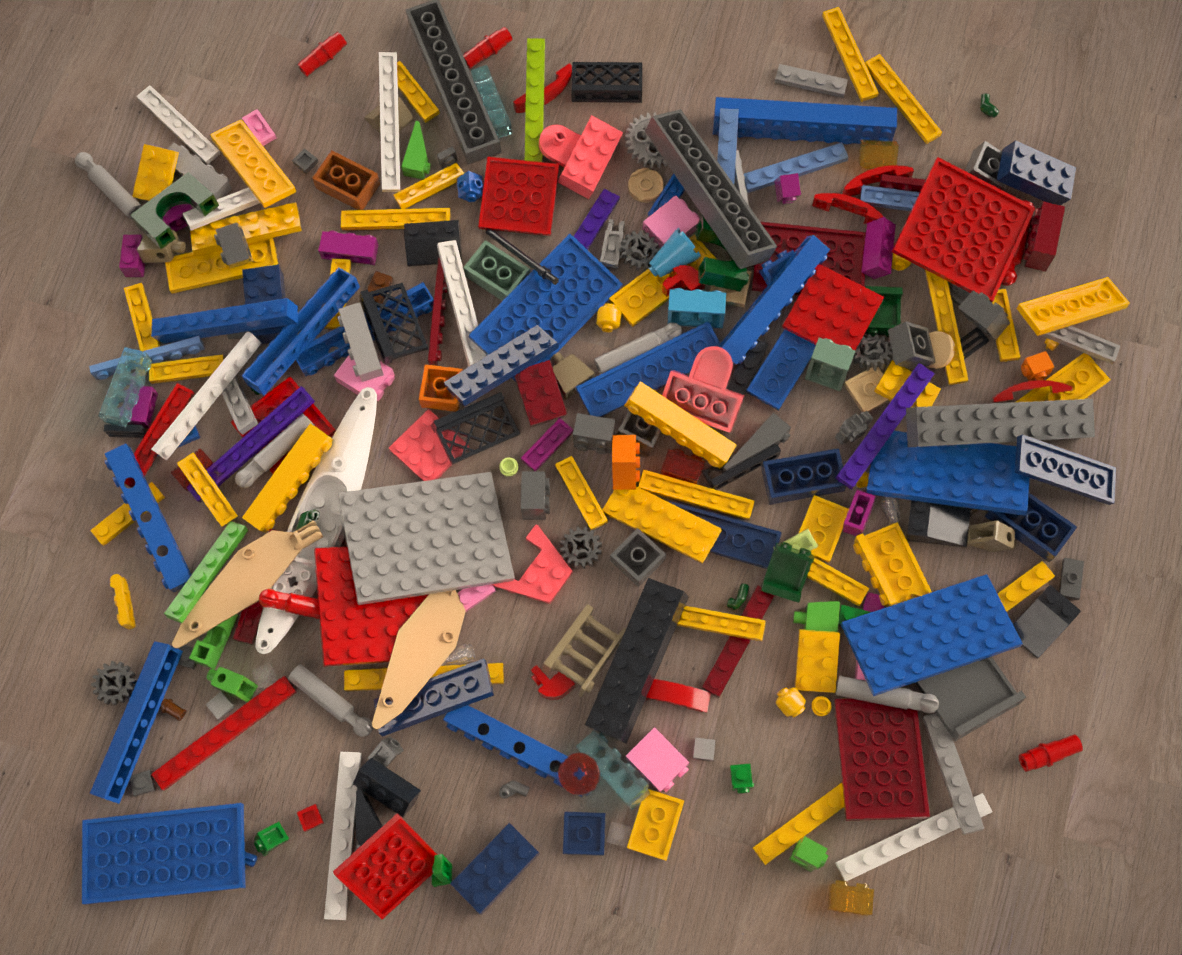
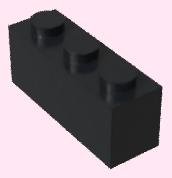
M370 758L358 770L353 782L354 786L402 817L415 805L421 792L419 788L373 758Z

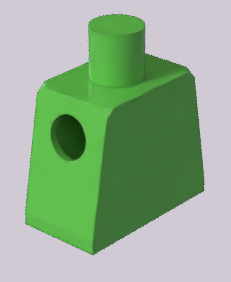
M840 601L808 603L805 612L794 611L793 623L804 624V630L838 632Z
M219 667L217 670L210 669L207 673V680L211 681L213 687L247 703L252 699L258 687L257 684L245 676L223 667Z

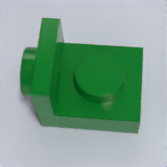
M751 764L730 765L732 791L737 790L738 794L750 793V789L754 788Z
M277 822L256 834L254 846L258 852L266 856L269 851L286 843L289 837L280 822Z
M443 854L435 855L431 879L433 887L447 885L452 882L453 864Z

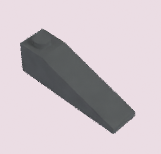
M773 413L724 466L723 473L763 451L779 445L781 442L784 444L791 436L789 434L791 427Z

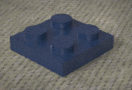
M564 812L563 854L604 856L606 813Z

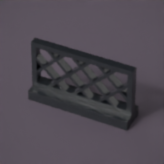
M573 62L572 102L642 103V62ZM576 68H584L586 71L580 74L576 71ZM596 68H601L604 71H602L600 74H597L594 70ZM620 69L621 71L615 74L611 70ZM630 69H639L634 75L629 72ZM588 74L594 76L590 81L585 78ZM606 74H609L612 77L608 81L602 78ZM624 74L630 77L626 81L620 78ZM580 80H582V81L585 83V85H575V84H576L577 82H579ZM599 80L603 85H594V83ZM634 80L639 85H629V83ZM614 81H618L621 85H611V84H612Z
M403 283L368 292V290L360 292V302L385 365L392 363L394 359L428 349ZM401 290L402 296L400 300L390 296L393 291ZM380 295L385 297V300L381 305L375 302L373 297ZM388 299L398 303L394 310L385 306ZM400 305L408 308L409 311L406 316L397 312ZM382 310L392 314L389 321L381 318ZM394 316L404 319L401 326L391 323ZM406 321L414 324L413 332L403 328ZM389 326L398 330L395 337L387 334L386 331ZM400 332L410 335L407 343L397 339ZM414 337L419 339L422 345L415 347L410 345V342ZM395 342L405 346L403 351L394 353L393 346Z
M502 392L433 421L431 427L434 433L437 434L452 465L520 435L504 402L505 398ZM502 408L504 412L503 419L493 416L494 409ZM482 415L489 418L486 426L476 423L478 416ZM491 419L501 422L499 431L488 428ZM462 423L472 425L469 434L459 431ZM503 424L511 426L514 433L509 435L502 433ZM474 426L484 430L482 439L471 435ZM446 430L454 432L453 440L444 439L442 432ZM487 431L497 434L495 441L489 442L484 440ZM457 434L468 437L465 446L454 442ZM470 438L480 442L478 449L474 450L467 447ZM453 446L463 449L462 455L455 459L451 453Z

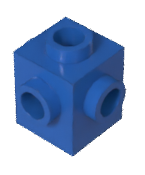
M467 171L458 177V198L464 199L467 202H475L482 197V176Z

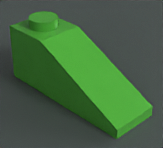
M416 121L401 168L404 176L423 180L426 174H429L431 164L428 162L420 122Z

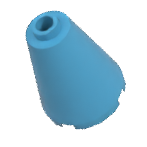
M678 228L649 262L651 267L648 269L655 277L658 275L661 278L673 272L674 267L690 264L698 260L701 255L699 252L696 253L694 251V244Z

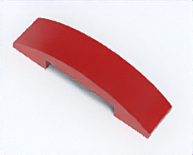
M570 63L555 72L556 80L544 88V105L555 99L568 85L572 77V65ZM526 93L513 101L516 113L526 112Z
M890 165L868 170L853 178L844 187L842 194L848 196L858 195L861 193L863 185L880 182L882 174L912 178L914 169L908 166Z
M815 194L812 203L813 207L828 212L830 207L833 206L865 217L863 224L866 225L883 217L879 211L868 203L844 194Z
M1051 380L1025 381L1003 389L992 397V402L1013 400V392L1050 386V393L1072 391V386Z
M654 679L646 700H657L707 713L711 693L683 684Z

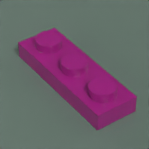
M559 418L521 457V461L536 472L572 435L574 430Z

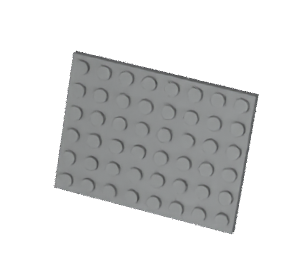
M491 472L338 493L358 605L514 581L515 579Z

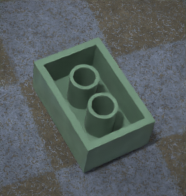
M486 240L463 267L466 278L502 301L530 274V268Z
M819 338L805 379L841 391L855 350H852L847 345L835 344L830 339Z

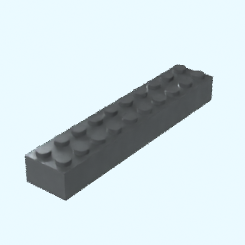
M432 0L406 9L408 23L467 163L470 164L501 153L498 136L440 1Z
M680 109L652 116L645 132L739 269L768 261L777 245L683 111Z
M1093 399L906 408L908 447L1016 442L1017 436L1022 434L1037 440L1095 437Z

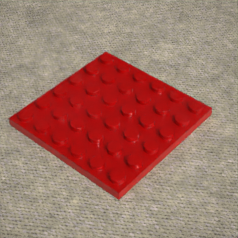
M937 157L891 252L969 293L973 290L978 294L982 292L989 298V301L993 302L1034 213L1035 207Z
M348 547L315 548L314 557L323 666L390 662L398 631L429 594L358 605Z

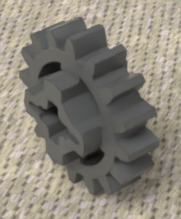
M641 230L638 234L635 231H632L631 236L627 234L620 243L622 246L619 248V251L623 252L620 258L626 259L624 264L629 262L630 268L636 266L637 271L641 267L644 270L648 266L651 267L649 262L659 251L656 249L658 243H653L655 238H649L648 232L642 235Z
M868 334V338L862 337L853 356L854 363H860L859 368L865 366L867 371L870 368L877 371V367L884 369V364H890L893 351L889 341L885 342L884 336L880 339L878 334L874 337Z
M867 410L860 415L855 413L843 422L839 430L840 432L836 434L835 438L842 445L846 444L849 440L854 442L866 433L873 417Z
M577 526V531L574 532L572 529H569L570 535L564 534L565 540L560 541V544L564 547L560 548V553H565L562 558L564 560L568 559V565L575 563L576 569L579 565H582V568L585 569V564L588 563L590 566H593L592 560H599L596 554L600 555L602 553V550L598 549L602 547V542H597L600 537L599 535L593 536V529L587 532L586 526L583 530H580V527ZM591 541L594 544V550L589 547ZM569 544H570V546L573 548V550L571 551V552H572L571 554H570L569 551H568V545H569ZM582 545H584L585 549L581 548L580 550H578L577 546L581 547Z
M111 661L110 666L104 663L103 670L97 669L98 676L93 675V678L96 679V682L91 683V686L96 688L93 694L98 695L97 699L100 701L104 700V703L108 705L110 702L113 705H117L118 700L124 703V697L130 698L131 694L129 692L134 690L132 684L137 683V680L132 678L136 674L130 671L131 667L128 665L124 666L122 662L116 664V662ZM110 679L115 680L118 687L113 686Z

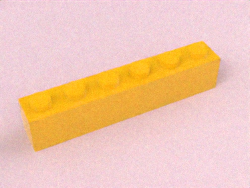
M641 381L634 388L624 405L631 413L644 418L646 423L656 426L663 434L676 439L678 444L688 447L695 455L705 458L714 467L721 468L726 464L736 447L735 443Z
M310 423L242 518L264 533L272 529L277 517L285 512L287 503L297 495L298 488L308 480L310 471L318 466L321 456L331 448V442L334 439Z

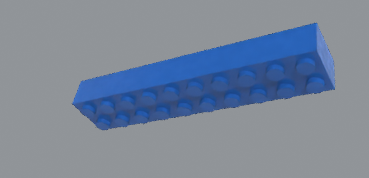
M716 97L713 120V135L718 136L720 108L739 109L738 138L753 137L755 139L771 138L773 140L789 139L790 141L806 140L808 142L823 141L826 143L842 142L843 144L856 143L861 145L891 146L897 128V108Z

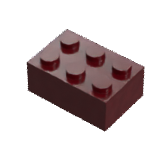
M1043 202L1041 207L1036 209L1030 224L1032 230L1028 233L1026 243L1029 244L1028 249L1026 248L1023 254V259H1025L1024 267L1047 271L1056 256L1065 206Z
M550 360L529 366L514 376L530 428L567 416Z

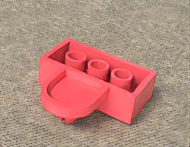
M591 115L581 135L561 125L546 127L540 135L539 148L546 158L564 167L557 183L589 199L623 132Z
M717 346L704 348L698 353L690 375L672 370L662 394L663 397L704 424L729 433L733 430L745 395L726 389L733 370V361L725 349Z

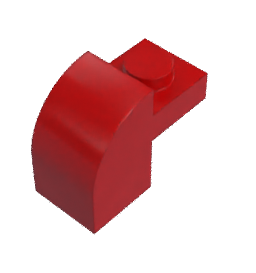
M680 265L674 267L672 276L664 280L662 293L667 297L669 296L670 289L674 290L675 288H682L688 291L695 289L703 290L705 284L699 283L698 271L688 265Z
M537 665L531 669L533 675L531 679L537 686L542 685L538 689V694L545 699L559 700L575 688V683L560 672L549 679Z

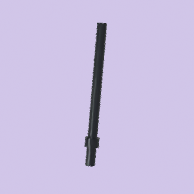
M486 229L485 233L538 272L541 278L547 279L554 285L559 282V279L547 267L535 262L494 230Z

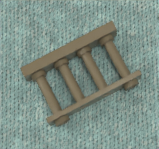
M588 604L544 662L542 672L548 676L552 670H557L582 686L579 692L580 697H583L586 692H591L595 685L593 681L617 647H619L626 628H623L618 635L593 619L592 613L594 608ZM585 625L587 627L591 626L614 642L609 649H606L584 635L583 627ZM579 640L601 654L603 657L600 662L595 664L572 649L573 646L571 644L573 641ZM568 655L590 669L592 673L587 680L561 664L562 661L560 659L562 656Z

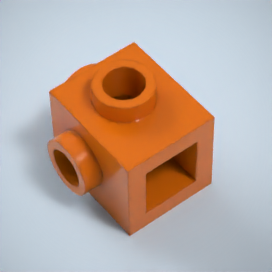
M1046 351L1025 358L1021 365L1022 374L1027 377L1028 381L1043 380L1054 369V365Z

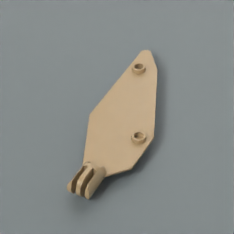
M313 520L293 533L272 530L238 550L197 601L184 622L181 623L172 646L174 648L182 647L259 601V594L265 589L272 588L302 549L323 538L316 522Z
M456 590L429 594L398 631L372 721L374 729H380L401 714L456 648L466 612ZM390 699L392 704L387 705L385 700Z

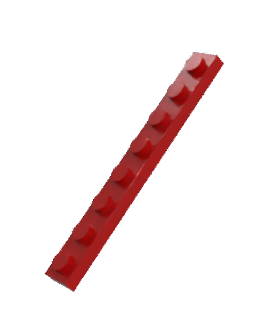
M284 675L151 775L160 788L165 791L297 693V691Z

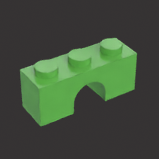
M238 614L210 629L202 641L197 640L189 659L199 665L215 670L238 618Z
M804 836L797 842L789 860L812 872L824 866L828 855L825 854L827 848Z

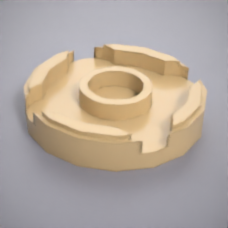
M649 168L636 170L628 181L630 195L635 200L643 203L655 201L664 187L662 176L655 170H649Z
M934 331L929 333L936 363L927 367L938 369L945 367L951 362L954 356L953 346L955 345L950 335L945 332Z

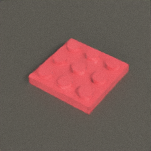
M429 409L389 447V450L422 481L438 479L452 465L437 434L434 433L431 427L433 421L439 418ZM446 430L442 432L444 439L452 441L455 433ZM458 435L456 436L454 442L465 446L466 442ZM453 446L451 453L454 459L460 457L463 449Z

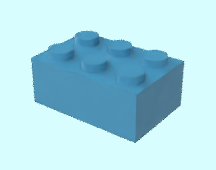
M682 288L670 289L667 324L677 323L680 326L698 327L709 322L712 328H723L726 293L718 290L705 292L700 289L692 291Z

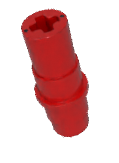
M506 27L496 30L489 36H484V39L478 42L476 46L462 54L468 68H472L493 54H498V51L511 42L513 38Z
M339 32L329 36L323 42H319L318 46L297 64L298 68L308 77L320 66H323L329 60L332 61L333 57L347 45L346 40Z
M1074 734L1046 744L1040 743L1038 747L1020 754L1019 762L1025 772L1045 766L1051 767L1055 762L1082 752L1083 746L1079 737Z

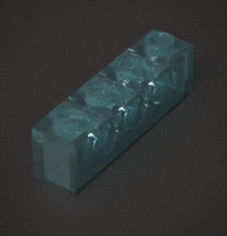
M484 65L470 70L498 139L511 135V122L488 66Z
M124 347L98 415L105 423L126 428L127 423L130 422L132 409L139 399L138 393L145 383L146 372L151 368V358L146 352ZM137 368L135 372L130 373L132 369ZM127 385H130L127 390H124ZM124 402L121 407L117 408L119 403Z
M592 731L576 746L578 752L599 773L624 803L633 810L650 795L648 790L649 784L642 777L637 778L634 774L636 770L629 762L625 764L620 759L622 755L615 747L611 749L607 745L609 741L602 733L598 735L595 731ZM600 750L606 751V754H605L604 757H602V758H597V757H596V754H597L598 751H600ZM612 765L620 766L619 770L615 773L609 771ZM625 780H632L633 784L631 787H623Z

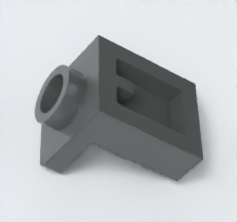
M388 737L378 744L368 756V759L373 758L387 768L395 757L404 750L396 739Z

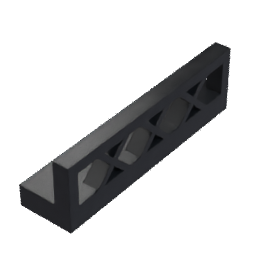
M775 445L724 473L723 469L711 466L703 470L702 474L711 489L718 490L761 467L764 461L778 458L781 450L778 445ZM735 454L729 457L727 463L733 458ZM712 471H718L722 473L721 475L713 479H711L709 476V473H711Z

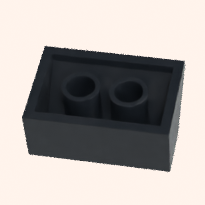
M459 220L404 224L407 265L438 264L440 256L437 244L456 240L462 262Z

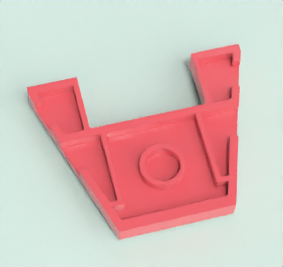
M536 524L527 535L526 540L541 550L519 581L514 579V581L492 585L497 589H504L514 594H521L550 604L573 571Z

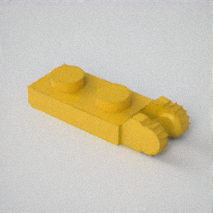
M114 574L110 578V586L115 590L114 602L118 607V623L128 630L136 627L128 581L119 574Z

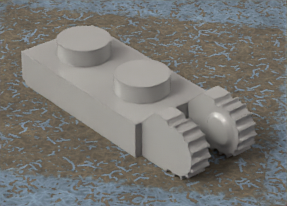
M609 219L600 262L606 267L618 268L621 254L619 248L622 246L620 243L624 237L625 221H620L619 231H612L614 219Z

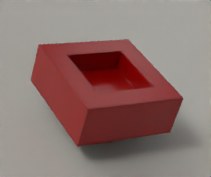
M317 804L296 812L304 832L324 824Z

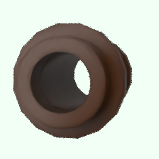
M167 698L162 701L159 708L162 713L166 712L178 721H181L187 710L173 703L172 699L168 700Z

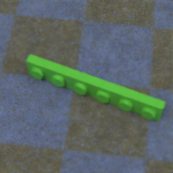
M233 521L229 522L164 614L167 618L179 623L184 622L197 601L248 532L246 526Z

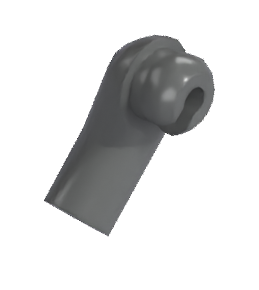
M510 781L501 786L499 795L504 799L515 793L526 797L530 787L517 781Z

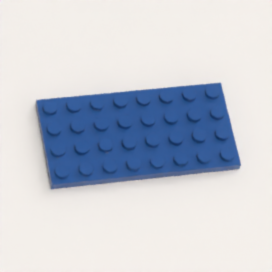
M569 234L540 263L541 266L547 267L559 279V282L554 285L547 279L541 278L538 272L533 270L468 337L486 355H489L538 325L558 343L559 348L532 365L551 360V357L589 321L623 284L575 237Z
M893 431L871 462L867 493L877 496L1026 516L1030 478L1015 473L1016 446L979 443L908 447L907 432Z
M987 574L841 623V627L873 696L1021 647L1023 644Z
M243 803L82 820V904L84 905L246 888Z

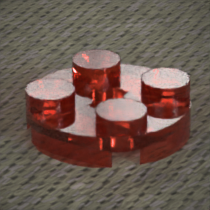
M574 753L561 763L558 772L559 781L570 793L585 795L596 789L600 780V768L597 762L589 755ZM579 768H581L582 772H585V775L580 780L574 776V772H578Z

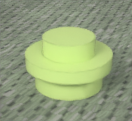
M508 457L500 462L499 468L503 475L513 476L517 473L519 466L515 459Z

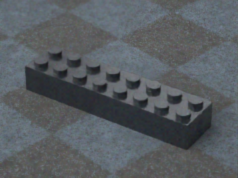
M651 578L647 579L585 723L588 728L627 744L689 598L685 591Z

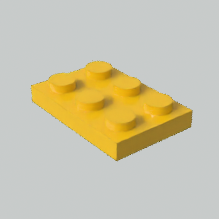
M144 144L132 196L150 201L170 186L173 181L179 152Z
M892 360L874 392L892 401L912 371L895 365V362ZM929 382L911 408L932 406L941 389Z
M814 495L799 533L809 529L818 545L817 548L811 550V554L815 558L829 563L841 535L849 508Z
M799 629L795 688L797 690L836 693L839 632Z
M645 788L627 849L666 861L684 800Z

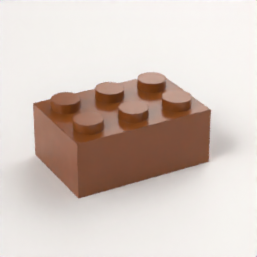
M332 150L312 178L316 189L356 210H363L380 186V180L376 172Z

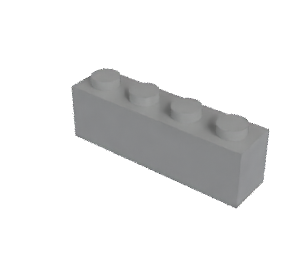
M173 143L168 148V150L179 152L174 174L181 178L189 172L214 194L216 200L225 197L232 188L228 177L222 173L218 174L210 164L205 165L201 158L197 155H191L183 145L178 146L176 143Z
M361 303L340 308L341 316H337L340 327H344L346 331L342 334L345 343H349L351 349L347 350L350 359L355 360L356 365L353 366L356 377L360 376L361 381L364 382L383 376L384 374Z

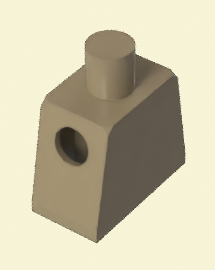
M171 230L176 239L163 249H160L145 235L137 251L143 263L171 262L176 252H185L186 244L179 241L176 232Z
M557 352L551 357L555 364L552 368L558 387L566 400L577 393L576 386L594 378V372L574 354L564 358L560 352Z
M999 521L969 526L967 544L990 552L1013 550L1017 545L1015 530Z

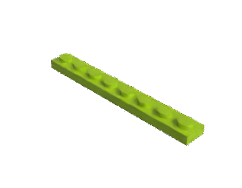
M527 38L525 160L543 162V154L539 148V138L544 127L545 39Z

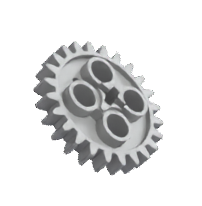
M647 113L646 117L641 114L639 120L634 118L633 123H629L625 133V147H629L627 153H633L631 158L637 157L638 164L643 161L644 167L647 163L650 164L651 168H653L654 164L660 168L661 163L667 166L666 161L645 132L651 120L650 114Z

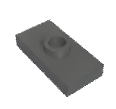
M1063 558L1059 592L1065 598L1080 599L1084 561Z

